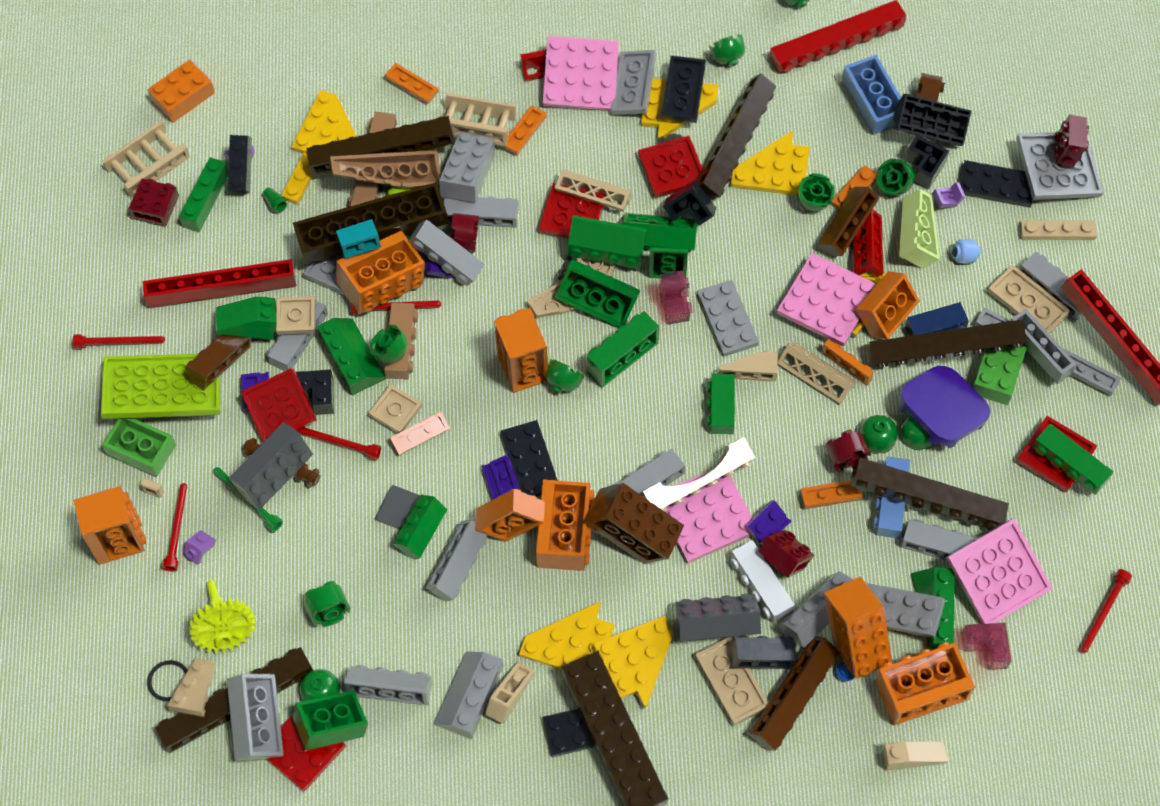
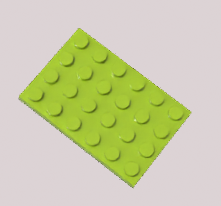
M198 354L104 356L102 419L220 415V376L205 390L186 379V365L190 360L193 361Z

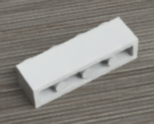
M752 540L733 550L730 561L734 569H738L742 574L741 579L746 586L749 585L752 590L751 594L755 595L757 602H760L762 605V612L767 619L770 618L774 623L792 613L795 604L767 561L758 552L759 549Z

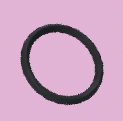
M166 660L160 662L150 671L147 685L150 693L155 698L161 701L171 700L172 697L160 696L153 690L152 677L158 668L168 664L179 666L186 675L187 668L178 661Z

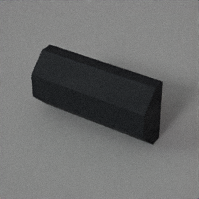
M903 94L896 105L893 121L895 130L964 146L972 111L910 94Z

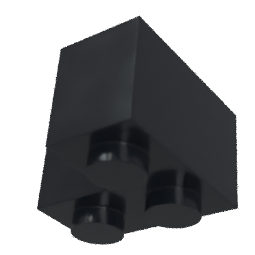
M916 135L908 148L906 156L907 161L918 166L914 182L930 189L947 162L949 150Z
M693 180L667 197L663 204V208L673 221L689 212L699 226L714 217L717 209L696 180Z
M331 369L296 372L307 398H312L315 415L334 414V379Z

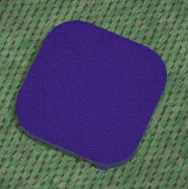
M938 365L932 367L908 382L898 395V409L900 412L904 413L907 411L931 436L929 442L934 446L938 443L948 446V448L955 447L958 441L975 430H980L990 416V408L984 398L958 372L947 366Z

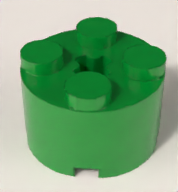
M328 581L324 586L310 589L305 593L304 604L314 626L318 627V624H322L323 627L334 625L344 619L346 611L348 614L350 612V606L344 592L335 581Z

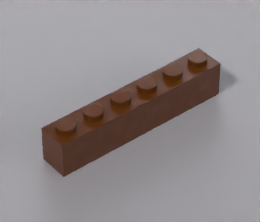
M816 636L807 644L749 732V735L764 749L776 751L782 745L783 739L793 728L798 716L804 711V707L810 698L814 696L815 690L825 679L831 666L836 662L840 652L825 637Z

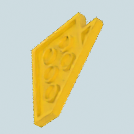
M652 78L647 113L642 115L641 126L659 128L658 141H661L688 122L661 119L667 79ZM703 83L698 116L717 104L719 85Z
M323 90L319 91L292 145V151L303 154V152L307 153L306 148L314 145L357 137L336 94Z
M790 131L739 164L733 170L731 188L798 196L799 184L807 174L810 146L792 144L794 131Z
M597 602L525 636L519 657L561 670V666L595 652L592 647L593 644L611 637L615 624L597 619L601 608V603Z
M666 616L594 643L592 646L594 651H599L621 699L636 693L643 709L648 705L674 634Z

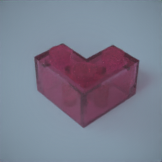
M683 270L660 275V296L668 325L690 321V314L693 313L692 304L687 301V297H689L688 277H684Z
M1006 622L965 625L962 631L964 652L985 651L987 670L1008 669L1011 663V654Z

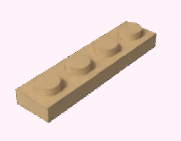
M1021 220L1020 222L1021 240H1096L1097 238L1095 220Z

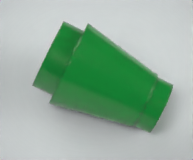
M266 188L263 191L262 195L272 211L280 213L286 209L287 202L284 196L271 188Z

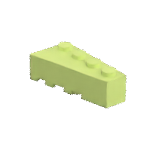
M920 189L903 198L899 257L924 268L939 261L940 255L932 195Z

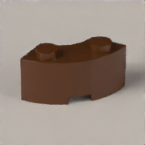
M921 73L916 96L938 101L939 93L944 91L945 83L942 82L943 77Z

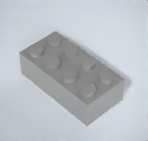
M459 132L439 180L441 197L476 203L495 155L494 138Z

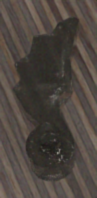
M668 134L665 139L661 136L657 144L681 138L682 135Z
M566 256L562 266L563 269H559L557 273L558 280L564 278L572 260L571 256Z

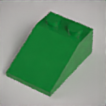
M650 247L649 278L686 280L688 249Z
M255 296L216 307V334L273 340L277 323L275 298Z

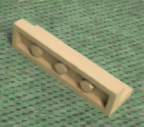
M562 169L555 185L556 191L623 212L626 205L631 201V190ZM561 183H562V184H565V185H568V186H570V187H568V188L562 187V186H561ZM578 188L586 189V190H590V191H588V192H586V193H581V192H579ZM595 193H604L606 197L602 199L597 198ZM613 200L622 202V205L614 203Z
M795 342L787 344L778 360L779 365L840 404L849 390L853 389L856 384L855 380ZM788 353L794 356L796 364L789 365L784 362ZM808 365L811 375H804L800 366ZM821 374L825 376L827 385L822 386L818 384L816 376ZM839 385L844 388L840 397L834 394L832 386Z

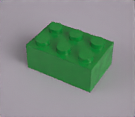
M355 690L298 702L295 705L293 719L306 751L364 737L368 725Z

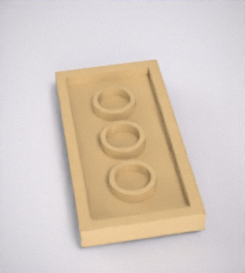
M1014 265L1004 272L987 291L1016 315L1027 309L1049 334L1071 312Z
M728 637L696 653L695 658L732 724L735 726L764 711L769 702L749 668H732L730 645L733 639Z

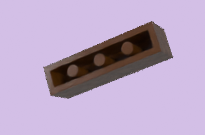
M854 187L817 243L828 256H843L878 202V196L870 187Z
M220 335L217 339H213L205 350H201L193 361L190 360L185 368L186 379L205 390L251 347L252 337Z

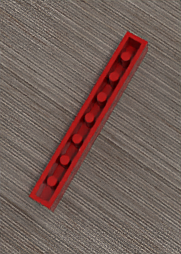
M894 0L771 47L769 59L778 74L789 72L798 66H805L811 61L820 60L824 56L836 54L840 50L851 48L863 41L867 42L876 36H883L889 31L898 30L905 26L907 15L898 0Z
M292 259L142 281L144 299L148 308L297 286Z
M1082 269L1064 282L1061 289L1153 401L1160 405V363Z

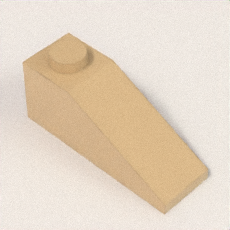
M767 350L751 354L720 366L719 374H735V379L776 382L778 353Z
M517 662L490 697L485 715L503 724L514 710L535 671Z
M904 741L885 744L882 751L886 771L948 762L944 742Z

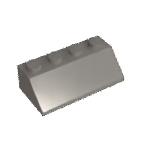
M840 571L834 573L776 627V630L788 638H794V642L804 648L829 624L824 592L853 579Z
M466 651L434 725L472 740L502 672L503 659L485 652Z
M357 665L356 667L350 666L344 685L347 691L355 690L357 697L429 706L432 679L431 676L423 672L410 674L405 670L393 672L382 667L368 669L367 666Z
M239 674L227 679L235 761H254L284 756L275 675Z

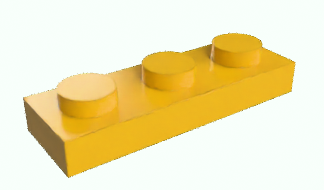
M303 152L282 193L287 202L299 205L313 178L307 153Z

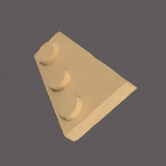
M561 282L527 300V304L536 318L579 309L555 299Z
M195 658L167 704L170 711L204 717V706L209 697L207 694L208 688L211 686L215 670L213 661Z

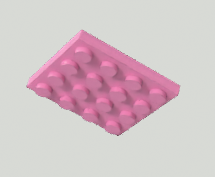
M548 36L543 106L611 111L612 101L616 93L619 41Z
M811 253L779 306L777 314L844 347L861 319L856 308L877 284Z
M705 472L701 475H698L675 486L691 483L699 479L700 477L704 476L708 472ZM722 475L717 478L718 482L710 487L707 484L700 487L701 492L693 496L689 493L684 496L685 500L675 506L673 503L667 505L668 510L665 512L684 524L677 544L687 564L752 536L745 527L752 519V516L730 476L724 478Z
M1014 518L946 557L984 628H988L1053 589Z

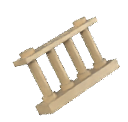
M450 93L445 95V109H448L446 116L450 118L455 138L458 137L459 132L494 138L495 145H507L508 128H505L507 120L515 121L516 105ZM455 111L465 112L463 120L453 119ZM472 114L483 115L481 122H470ZM490 117L501 118L498 126L488 125Z
M162 120L153 124L148 130L103 160L108 173L115 169L126 181L124 186L131 198L134 197L141 178L157 181L190 158L188 149L183 143L176 147L165 135L167 131ZM158 138L171 151L164 157H161L150 145V143ZM143 148L156 161L149 167H146L135 155ZM130 159L141 173L131 177L120 164Z

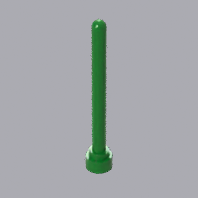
M219 467L214 468V474L265 520L266 527L271 532H276L282 526L283 520L277 515H270L263 507L259 510L247 502L231 482L229 476Z

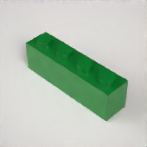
M209 157L179 215L183 228L200 233L228 178L226 162Z
M1051 424L1041 433L1033 445V448L1040 456L1046 457L1053 466L1062 469L1070 479L1076 480L1086 491L1092 492L1094 495L1110 480L1114 472Z

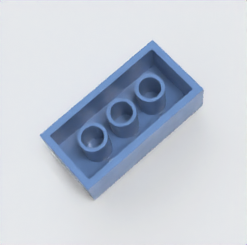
M874 55L844 66L842 79L873 134L894 127V113L901 96L878 56Z

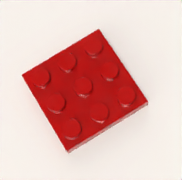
M690 136L638 150V156L655 198L675 193L693 180L697 181L703 170Z
M553 183L540 223L539 232L569 239L573 215L600 220L604 205L556 191V183ZM561 184L562 187H565V188L570 187V186L562 185V184ZM578 188L579 192H581V193H586V192L590 191V190ZM595 193L597 198L602 199L606 197L604 193Z
M290 368L241 391L263 442L283 422L298 430L317 421L294 368Z
M1046 416L1016 462L1068 492L1075 480L1070 479L1067 473L1053 466L1050 460L1040 456L1035 451L1033 445L1036 439L1051 424L1091 455L1098 445L1051 417Z
M292 714L280 727L284 756L268 758L266 760L305 792L342 752L346 744L340 742L306 751Z

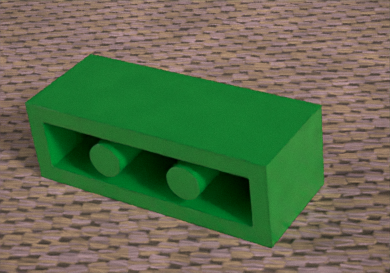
M712 374L711 381H707V392H711V398H707V409H711V415H707V427H711V434H734L735 374Z
M421 494L393 544L407 557L420 559L448 509L434 496Z

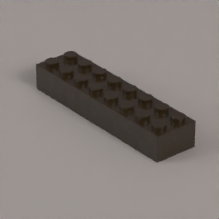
M434 182L293 222L305 265L343 254L336 231L371 219L375 225L379 240L399 231H402L405 236L411 235L418 224L426 219L436 227L448 224L447 211L437 183Z
M599 651L561 666L560 674L621 805H666L669 800Z

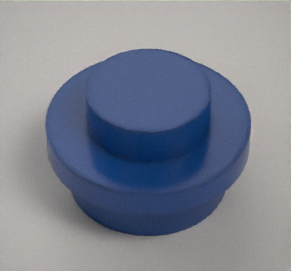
M844 662L837 666L836 675L840 680L849 682L855 678Z

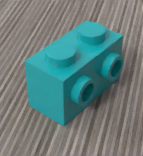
M372 219L336 231L345 259L381 248L379 236Z

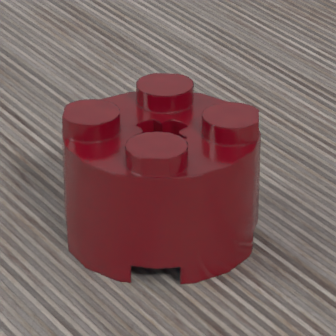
M453 213L451 239L467 251L475 252L478 227L476 226H478L479 216Z
M852 430L842 432L841 437L830 440L825 444L826 451L837 472H844V468L851 467L853 470L855 462L860 457L868 460L867 456H871V452L862 434L852 432Z

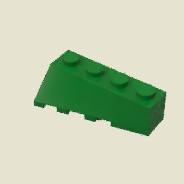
M933 567L913 572L911 575L915 583L916 593L945 599L935 638L927 637L930 651L937 649L943 643H954L955 573L953 569Z

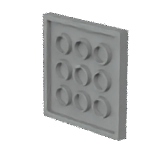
M1056 132L1024 133L1016 136L1033 200L1101 197L1104 192L1090 144L1088 150L1082 154L1080 162H1077L1074 168H1066L1056 165V157H1054L1056 147L1054 135Z

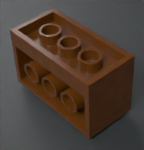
M625 483L599 489L583 523L643 564L669 559L684 527V524Z

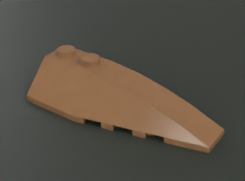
M437 150L330 156L331 171L334 176L404 188L420 187L434 182L440 186L441 170Z

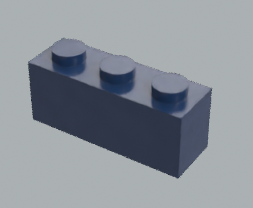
M961 302L907 317L905 327L909 336L967 328L969 320Z

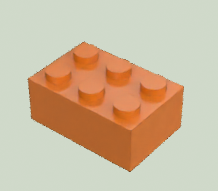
M190 59L147 89L151 101L172 123L215 94L212 81Z
M888 271L858 305L856 311L871 337L888 339L920 300L905 273Z
M512 489L476 509L475 530L507 542L544 523L545 501L538 499L536 496L525 494L521 490Z

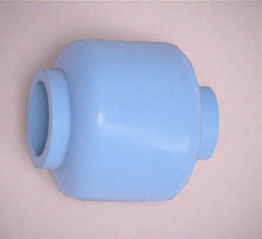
M960 239L952 246L951 254L958 263H974L980 256L981 249L975 240Z

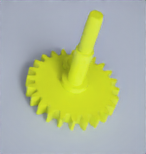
M209 580L207 587L211 605L204 604V610L197 609L198 614L192 615L193 620L190 621L189 627L191 639L194 641L195 646L199 645L201 650L206 648L207 652L214 649V652L217 653L219 649H222V652L225 653L227 648L233 651V646L241 647V641L247 643L246 637H252L251 632L255 631L254 625H256L254 613L251 611L250 606L245 605V602L239 604L238 599L231 602V599L228 598L226 602H223L222 598L219 597L215 581Z

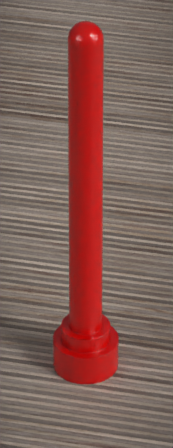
M439 300L387 302L386 304L374 307L371 311L391 310L392 303L414 304L415 309L441 307V302ZM351 303L352 315H359Z
M82 334L73 335L74 349H83L87 345L157 344L165 342L164 336L86 338Z
M305 427L296 430L299 434L365 453L372 460L377 461L381 454L380 445L369 444L366 446Z
M181 483L179 487L168 556L162 562V569L169 572L178 570L179 562L177 561L176 552L188 487L186 483Z
M1123 569L1117 570L1114 576L1115 584L1080 647L1082 653L1088 652L1122 587L1130 583L1132 575L1128 571Z

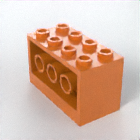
M402 231L380 240L381 248L347 259L344 257L336 261V283L359 315L371 311L380 304H386L389 300L397 296L400 297L412 289H417L423 284L425 262Z
M520 309L513 314L503 315L494 320L497 356L513 393L546 382L545 374L548 370L547 345L531 309Z
M543 480L541 500L545 501L544 523L539 525L537 568L585 571V564H589L591 527L583 523L594 501V490H591V483Z
M121 486L73 500L81 534L99 565L145 551L144 544L147 541L140 527L142 526L140 516L137 514L128 492H124Z
M861 576L824 592L833 646L840 652V658L853 676L858 679L880 669L883 664L892 662L884 606Z
M943 643L935 650L930 651V649L921 651L918 656L912 658L911 656H906L900 659V662L883 664L875 680L894 726L967 701L975 689V685L956 643Z

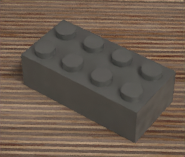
M283 422L229 479L243 498L260 510L309 460L313 453L298 431Z
M742 594L734 597L724 595L720 598L703 597L700 600L682 599L675 602L676 623L680 641L761 634V614L755 595Z

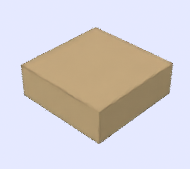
M143 478L141 486L144 492L162 498L165 492L162 485Z

